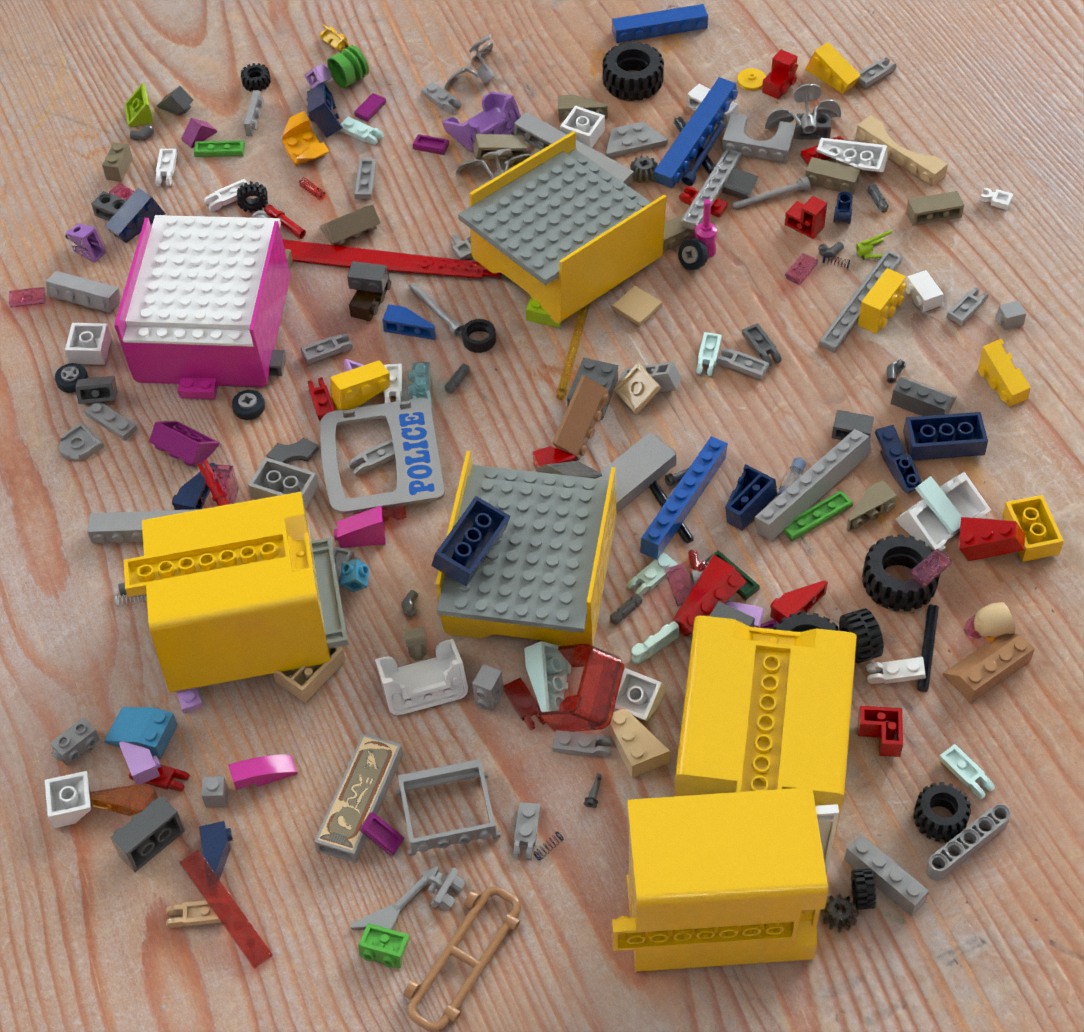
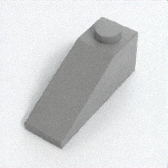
M674 362L643 366L662 387L658 392L677 390L681 376ZM626 368L624 370V373L620 381L629 373V371L632 368Z

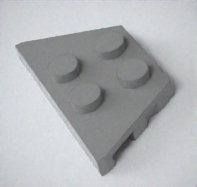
M644 122L612 128L606 156L612 158L668 145V140Z

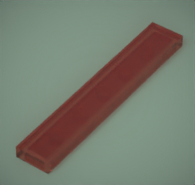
M196 850L179 862L181 867L252 967L255 969L272 957L271 951L201 853Z

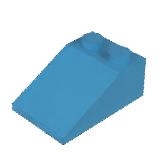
M122 707L104 742L116 747H120L119 743L122 741L149 749L152 757L157 756L158 759H161L178 724L172 712L154 707Z

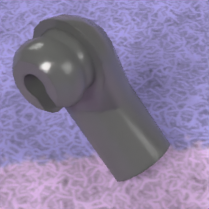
M147 125L140 131H131L130 138L147 140L154 133V128Z
M837 242L831 248H828L826 244H821L818 247L821 256H824V254L826 256H835L844 249V245L841 242Z
M899 359L888 365V383L896 382V374L900 373L906 366L904 360Z
M410 590L401 604L404 614H408L409 617H414L417 613L413 603L417 599L418 593L414 590Z

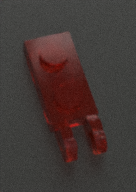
M521 677L503 686L506 696L530 730L535 729V723L531 719L533 715H536L542 725L547 722L544 721L539 705Z

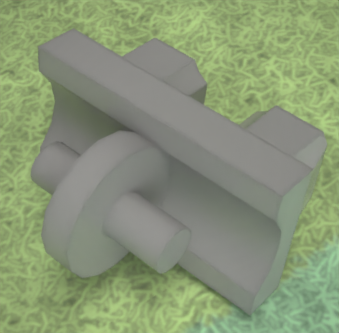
M452 868L444 881L441 880L444 875L440 872L437 873L436 877L428 876L426 880L430 885L428 892L433 894L436 889L438 890L429 906L434 909L437 906L445 910L451 908L455 898L446 893L448 888L459 893L465 884V881L457 875V869Z

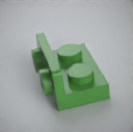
M368 923L358 944L359 956L366 961H376L383 963L387 967L401 968L402 957L410 936Z

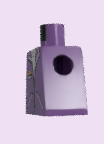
M77 224L65 234L73 250L94 263L106 253L95 227Z

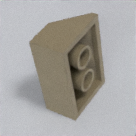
M372 204L319 226L331 244L337 243L339 245L346 242V238L352 236V239L361 236V232L364 230L370 232L377 229L376 225L381 224Z

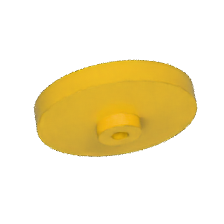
M744 69L738 74L737 83L744 90H760L766 75L759 69Z

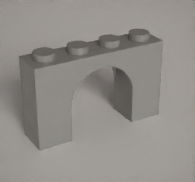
M731 113L723 137L722 152L731 150L740 152L744 156L783 163L788 162L795 139L796 124L780 121L777 133L773 138L766 141H756L745 134L748 115Z

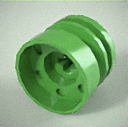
M353 45L341 50V53H336L327 60V67L331 71L332 78L342 88L355 83V80H360L369 73V66L364 55Z

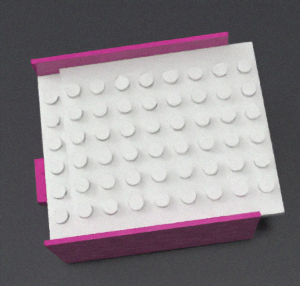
M155 215L152 228L149 218H145L114 324L132 378L136 382L179 384V398L215 399L218 385L264 387L267 385L270 372L269 363L272 350L275 349L291 277L280 232V218Z

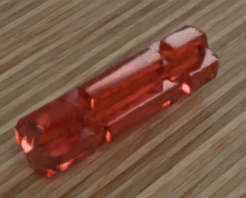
M305 177L299 180V186L313 196H316L317 199L322 200L326 197L325 191Z

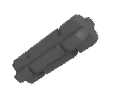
M869 185L868 192L881 212L887 211L889 205L880 190H878L877 185Z
M461 364L458 368L459 370L449 379L450 381L444 386L446 392L453 393L455 391V387H458L469 373L470 367L468 365Z
M638 594L631 596V600L628 599L617 609L618 611H614L610 615V620L614 624L620 623L622 621L621 618L628 616L635 607L642 603V597Z

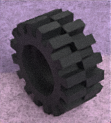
M252 63V66L248 64L247 68L244 67L241 70L242 85L246 90L248 89L250 92L252 90L262 91V88L265 90L267 89L266 86L269 87V83H271L268 67H265L264 64L258 63L255 65V63Z
M253 181L250 184L244 183V186L240 185V188L237 189V203L240 209H244L245 212L249 210V213H252L254 210L256 212L258 209L260 211L263 210L266 204L268 205L266 187L263 184L259 185V182L253 184ZM249 196H256L257 198L250 199V198H247V197H249Z
M870 868L856 869L851 872L852 895L856 910L875 909L876 907L875 881L873 880L874 876Z

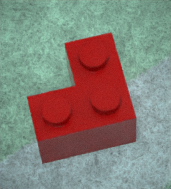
M780 49L772 58L771 72L763 79L762 93L778 100L783 94L787 93L789 87L794 85L797 80L798 56Z
M812 196L805 204L796 201L786 212L784 225L814 239L825 227L827 202L815 196Z
M860 706L858 736L879 737V756H901L903 748L902 708Z

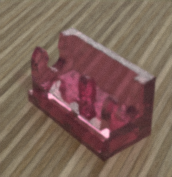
M214 464L213 479L215 482L218 481L222 490L229 495V504H234L239 490L234 468L231 465Z

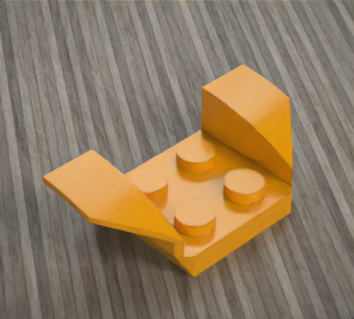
M305 111L289 118L282 135V144L294 166L323 157L329 153L325 143H320L313 133L310 119Z

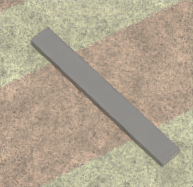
M725 150L683 216L680 226L695 230V227L703 221L704 200L710 199L711 206L723 189V184L728 181L732 169L736 168L741 160L742 153Z
M889 250L885 252L819 341L820 346L833 353L836 352L859 320L861 301L887 268L895 271L902 262L903 257Z

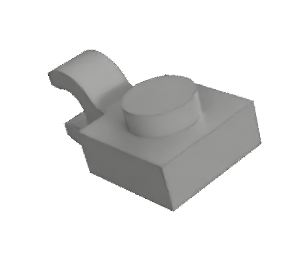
M457 233L452 235V251L459 260H467L473 257L469 241H462Z

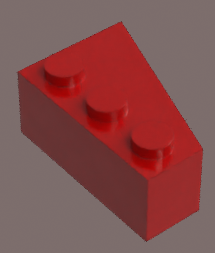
M961 517L959 549L968 561L1024 551L1025 533L1016 521Z

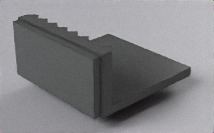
M733 168L728 181L723 184V193L743 200L747 199L753 191L758 176Z

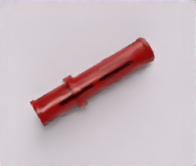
M271 204L266 205L264 211L269 217L280 218L281 226L294 234L298 239L304 238L306 235L305 229L286 217L284 212L278 211Z
M203 461L206 469H204L202 463H199L197 467L213 495V502L216 501L218 506L228 505L227 494L222 490L209 461Z

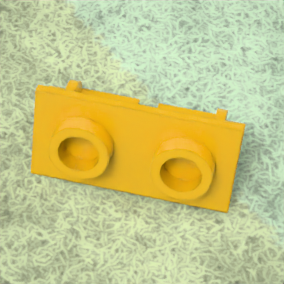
M323 24L325 30L319 34L321 40L330 44L337 51L345 49V45L350 46L347 42L348 39L342 33L339 35L333 27H327Z

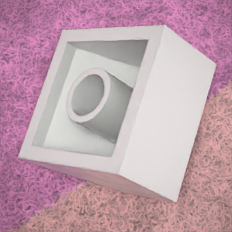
M625 668L609 706L618 710L625 708L633 716L647 721L660 706L667 687L662 682Z
M87 771L45 780L47 814L54 828L75 824L91 810Z

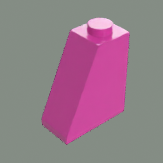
M382 506L337 521V529H334L335 541L338 540L339 547L386 544Z

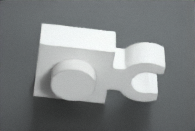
M984 188L980 200L983 202L990 201L991 206L1007 210L1013 194L998 189L996 192H992L991 189Z

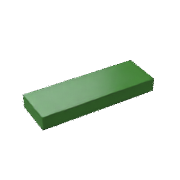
M244 140L195 142L194 157L244 156L245 142Z

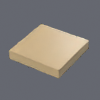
M634 286L612 306V310L640 327L662 307V302Z
M637 363L613 390L635 414H638L662 387L641 364Z

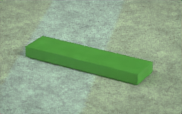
M840 490L801 513L791 522L790 526L785 527L783 533L792 542L851 508L853 502Z

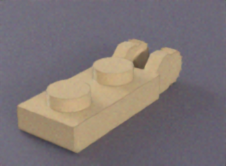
M222 898L185 902L181 905L169 906L166 909L167 914H183V917L167 919L166 926L169 928H179L182 926L228 922V901Z

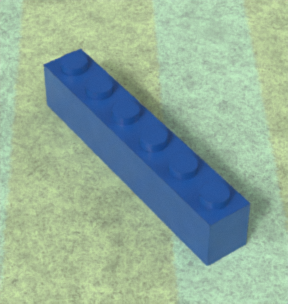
M704 4L612 19V33L616 43L708 28V14Z

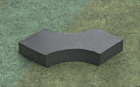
M302 438L294 444L284 445L277 443L266 456L286 464L295 460L308 462L319 450V446L312 441Z

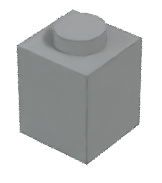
M1020 301L999 305L996 321L1003 330L1023 326L1027 313Z
M224 776L203 777L201 796L206 808L227 807L228 786Z

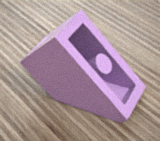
M325 64L316 66L304 74L311 89L332 78L331 71Z
M123 741L119 743L136 786L160 776L157 768L161 767L157 756L152 757L149 749Z

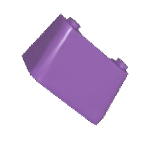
M491 91L482 99L484 111L462 124H459L456 118L449 117L442 121L443 127L454 139L469 151L474 152L473 142L475 134L509 135L514 132V123L521 115L513 95Z

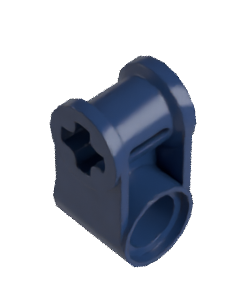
M842 191L838 194L833 222L843 221L851 224L853 195L850 192Z

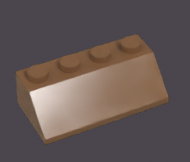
M584 375L581 376L552 442L557 449L574 454L577 460H580L581 456L585 455L587 451L586 444L594 435L596 422H599L601 419L603 405L608 403L609 392L604 386Z
M1006 633L995 637L993 643L987 642L945 671L943 676L972 703L1029 663L1035 648L1021 634Z

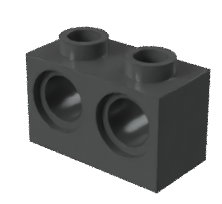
M806 113L797 114L798 119L801 121L802 116ZM817 113L816 131L811 134L804 133L803 128L799 127L796 121L797 140L830 139V113Z
M103 191L91 205L95 216L109 221L127 200Z

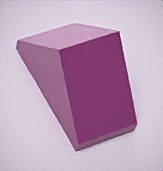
M191 118L181 139L189 147L193 148L195 147V142L206 140L217 133V129L206 121Z

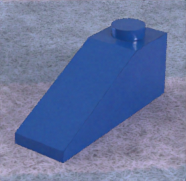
M388 304L382 319L384 332L431 340L436 339L435 326L406 307Z

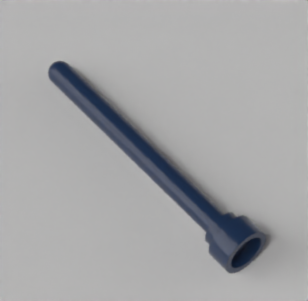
M723 122L717 125L691 170L685 172L681 180L684 184L692 186L696 181L698 169L725 127Z

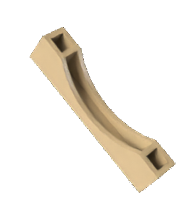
M868 116L857 125L856 138L864 143L887 145V158L929 185L934 186L946 176L948 167L946 162L936 156L918 154L899 146L889 137L884 124L873 116Z

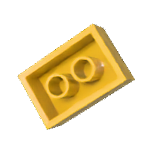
M889 268L884 271L861 301L858 326L875 334L881 328H885L888 318L894 316L897 306H901L904 301L903 293L907 287L905 284L906 276Z
M1043 495L1005 503L1002 513L1003 519L1016 521L1025 533V550L1018 552L1022 562L1060 555L1064 540Z

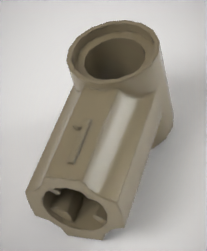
M424 627L404 629L406 647H408L410 657L414 658L415 661L422 660L427 655Z

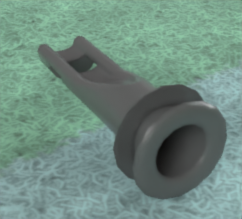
M689 468L675 474L669 473L665 475L666 484L668 486L675 485L676 481L682 479Z
M600 773L596 774L594 785L588 797L584 799L586 807H597L598 800L596 798L600 785L599 781L602 777Z

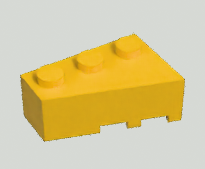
M1001 338L983 346L978 373L997 392L1000 399L1011 407L1027 400L1031 387L1020 368L1016 369L1011 362L1013 357L1011 353L1007 354L1002 347L1004 342Z

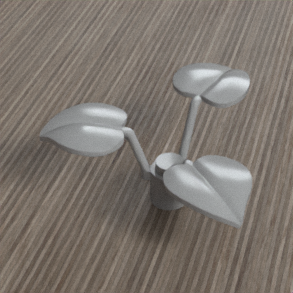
M491 34L476 42L469 50L470 53L473 50L476 51L472 60L479 57L482 63L477 69L478 73L468 67H463L451 75L445 85V90L452 79L467 71L475 75L477 79L481 77L485 84L495 76L481 56L485 52L492 51L493 42L487 43L479 50L480 45L491 40Z
M804 84L799 86L793 94L796 102L805 101L806 114L802 116L801 121L794 112L789 113L788 109L780 108L768 115L765 129L779 126L780 121L791 123L795 119L799 127L803 128L804 133L811 134L816 131L817 113H830V118H841V109L837 101L827 99L821 101L818 106H815L812 116L809 113L808 101L818 99L822 94V90L819 85Z
M500 149L483 155L485 160L495 157L498 171L494 172L495 176L483 159L470 160L459 164L456 174L470 166L482 164L491 178L494 179L504 173V170H501L498 156L509 154L511 149ZM530 154L518 155L505 161L506 171L509 170V165L526 160L530 157Z

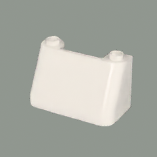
M965 472L940 486L962 517L987 518L985 514L991 509ZM923 499L895 519L907 533L918 541L919 539L924 541L925 545H929L936 554L946 548L944 544L947 540L960 532L959 528L950 534Z
M453 639L442 641L436 646L435 658L397 667V663L392 657L387 656L375 659L389 711L393 715L407 714L455 701L467 695L468 685L464 666Z

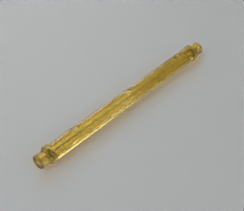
M590 304L580 309L563 372L556 390V398L559 400H563L567 394L569 380Z

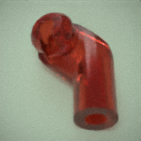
M690 550L688 552L690 568L699 572L703 571L707 567L708 562L699 561L697 550Z

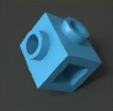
M352 559L342 564L340 585L351 592L368 587V565L359 559Z

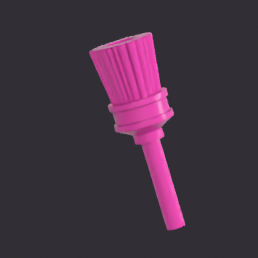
M705 199L703 222L695 227V238L701 240L706 245L708 258L716 253L715 240L717 228L714 224L710 223L711 200Z

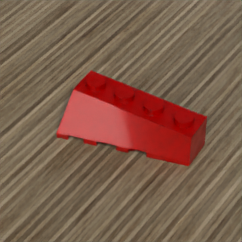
M712 555L707 567L702 571L697 583L692 587L687 599L684 600L671 621H675L679 625V631L683 636L693 634L696 616H710L718 601L724 604L747 582L735 567L715 555Z

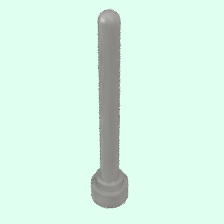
M807 176L799 178L794 184L733 203V208H742L795 190H809L811 187L810 181Z
M415 283L409 285L410 289L449 325L450 332L455 337L462 335L464 325L460 321H454Z

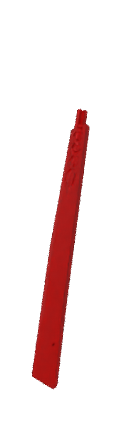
M282 239L284 249L291 250L292 259L296 262L350 268L352 261L387 265V271L479 279H482L483 276L500 278L502 275L501 272H490L476 261Z

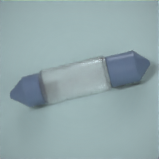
M797 457L793 460L779 487L777 497L803 475V470L806 466V461L803 457Z

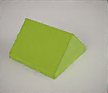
M142 83L124 104L129 127L153 123L146 87Z

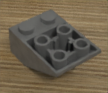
M579 461L547 464L536 468V472L593 479L602 477V473Z

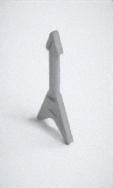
M435 866L422 872V878L395 904H391L351 923V929H365L367 924L370 923L393 930L401 910L428 884L426 881L428 876L436 877L439 867Z

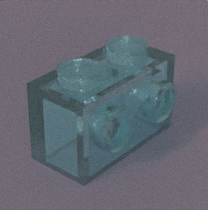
M430 362L412 363V370L408 371L409 381H412V384L408 385L409 396L412 395L413 399L427 398L430 404H432Z

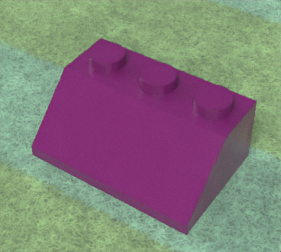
M177 420L155 422L149 439V443L155 445L156 449L169 452L171 457L180 458L189 466L199 463L203 464V461H206L220 444V442Z

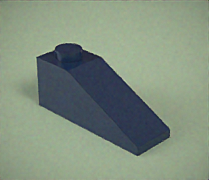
M210 463L215 477H217L218 473L215 463ZM201 472L180 487L177 495H174L172 505L175 510L202 509L210 490Z
M225 821L199 826L207 884L211 893L216 892L231 850L229 841H233L231 828L226 827Z

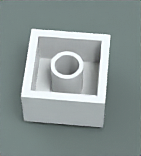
M575 106L561 124L560 130L567 135L573 131L576 132V140L592 148L605 131V115Z
M72 323L65 348L69 363L105 365L112 338L108 325L104 323Z

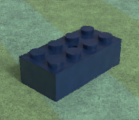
M981 412L906 417L903 433L907 451L912 461L985 455L988 438Z
M475 496L436 551L431 566L467 587L507 528L511 516Z

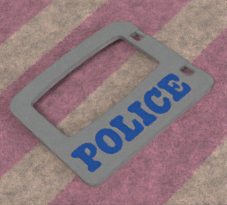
M427 398L357 407L344 411L337 410L327 413L321 419L320 440L323 472L330 505L335 512L350 514L380 506L383 509L435 501L444 497L445 490L431 404ZM411 405V408L400 409L401 406ZM355 414V417L344 418V415ZM384 418L388 422L394 445L397 489L388 493L346 498L339 476L336 428L341 424Z

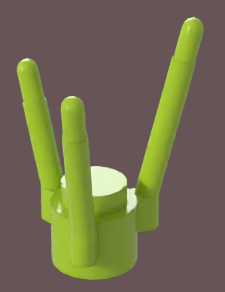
M892 230L857 243L856 251L858 256H864V259L882 258L883 255L870 254L873 252L872 245L883 242V237L891 234Z

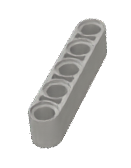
M1003 804L993 806L930 857L926 872L929 878L936 881L943 879L1001 833L1008 825L1011 816L1010 809ZM980 828H985V829H987L988 831H987V832L982 831ZM964 840H969L973 844H968ZM953 852L957 854V856H951L949 853ZM933 865H939L942 869H937Z

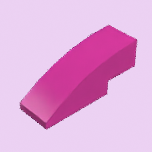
M292 755L263 756L228 765L236 790L253 784H257V787L298 774Z

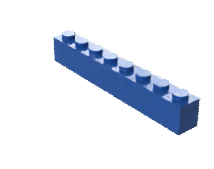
M721 77L716 80L654 170L655 182L672 189L676 183L680 182L684 171L688 170L691 161L697 157L699 149L705 145L708 136L712 135L716 124L720 123L723 114L729 110L731 102L737 98L738 91L735 82Z
M712 436L709 438L641 537L640 553L658 560L726 459L728 443Z

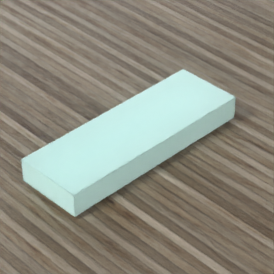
M931 476L915 488L950 534L960 528L962 515Z

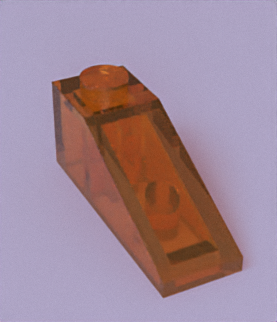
M135 784L90 792L91 806L131 817L142 812L151 801L158 799L155 789L148 785L140 786Z

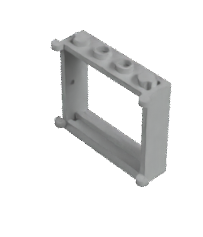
M481 759L398 775L400 789L396 790L398 796H402L411 849L407 850L409 856L415 855L418 851L423 853L433 848H447L452 844H467L472 840H487L489 837L496 839L501 836L500 831L496 832L485 781L488 775L487 772H483ZM477 777L480 778L489 823L418 838L413 837L405 792Z

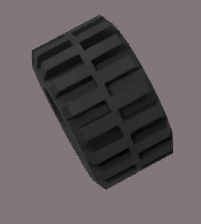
M867 608L840 616L839 630L851 632L857 636L855 663L859 664L882 656L884 643L881 629L876 618Z
M940 782L939 785L932 783L930 788L926 786L923 788V792L920 791L914 808L913 818L916 819V827H920L919 831L922 834L926 833L927 838L931 839L933 837L937 842H940V839H943L944 842H949L950 838L953 839L966 828L971 814L970 801H966L968 796L965 793L961 794L962 789L959 787L953 788L951 783L945 785L944 782ZM937 806L947 808L953 816L948 818L937 816L931 808Z

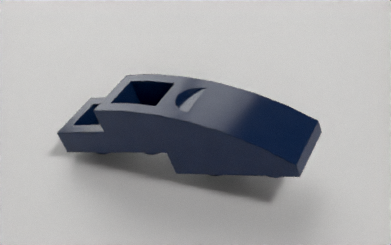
M894 425L876 429L875 435L882 448L880 453L893 478L905 493L916 491L915 488L922 481L910 454H906Z

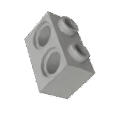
M485 664L482 665L473 682L475 705L479 708L494 711L504 692L502 671Z

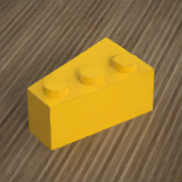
M826 42L814 51L805 68L806 71L842 94L855 86L861 76L829 42Z
M380 360L330 377L331 399L335 410L344 411L357 408L390 387V373Z

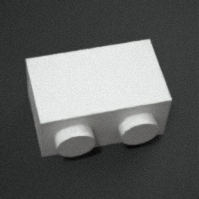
M926 270L907 276L905 291L908 295L910 294L914 304L922 312L941 306L943 292Z

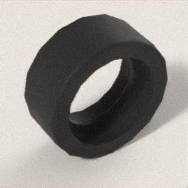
M474 319L466 323L462 328L464 347L474 353H483L493 348L496 343L494 325L485 319ZM483 331L488 333L489 337L484 340H473L469 338V335L473 332Z

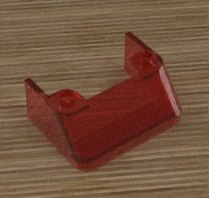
M589 644L559 646L558 651L572 667L584 666L577 695L566 697L561 702L559 711L541 712L540 716L554 732L556 730L576 732L606 728L612 720L624 671V662L620 657Z

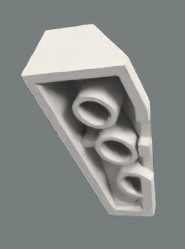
M821 138L817 148V152L862 170L884 172L887 163V145Z

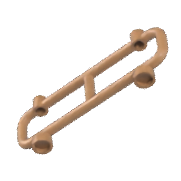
M490 887L481 895L472 890L464 902V906L471 909L422 984L414 980L409 982L403 995L410 999L407 1013L415 1024L425 1030L438 1032L444 1029L450 1021L456 1023L461 1014V1011L458 1010L459 1006L508 931L512 930L515 932L520 924V920L517 917L521 911V903L515 895L505 889ZM493 895H497L510 902L512 910L505 917L502 926L481 958L477 960L457 948V946L488 899ZM453 955L473 967V970L451 1004L444 1010L441 1019L433 1023L420 1016L416 1012V1008L450 956Z

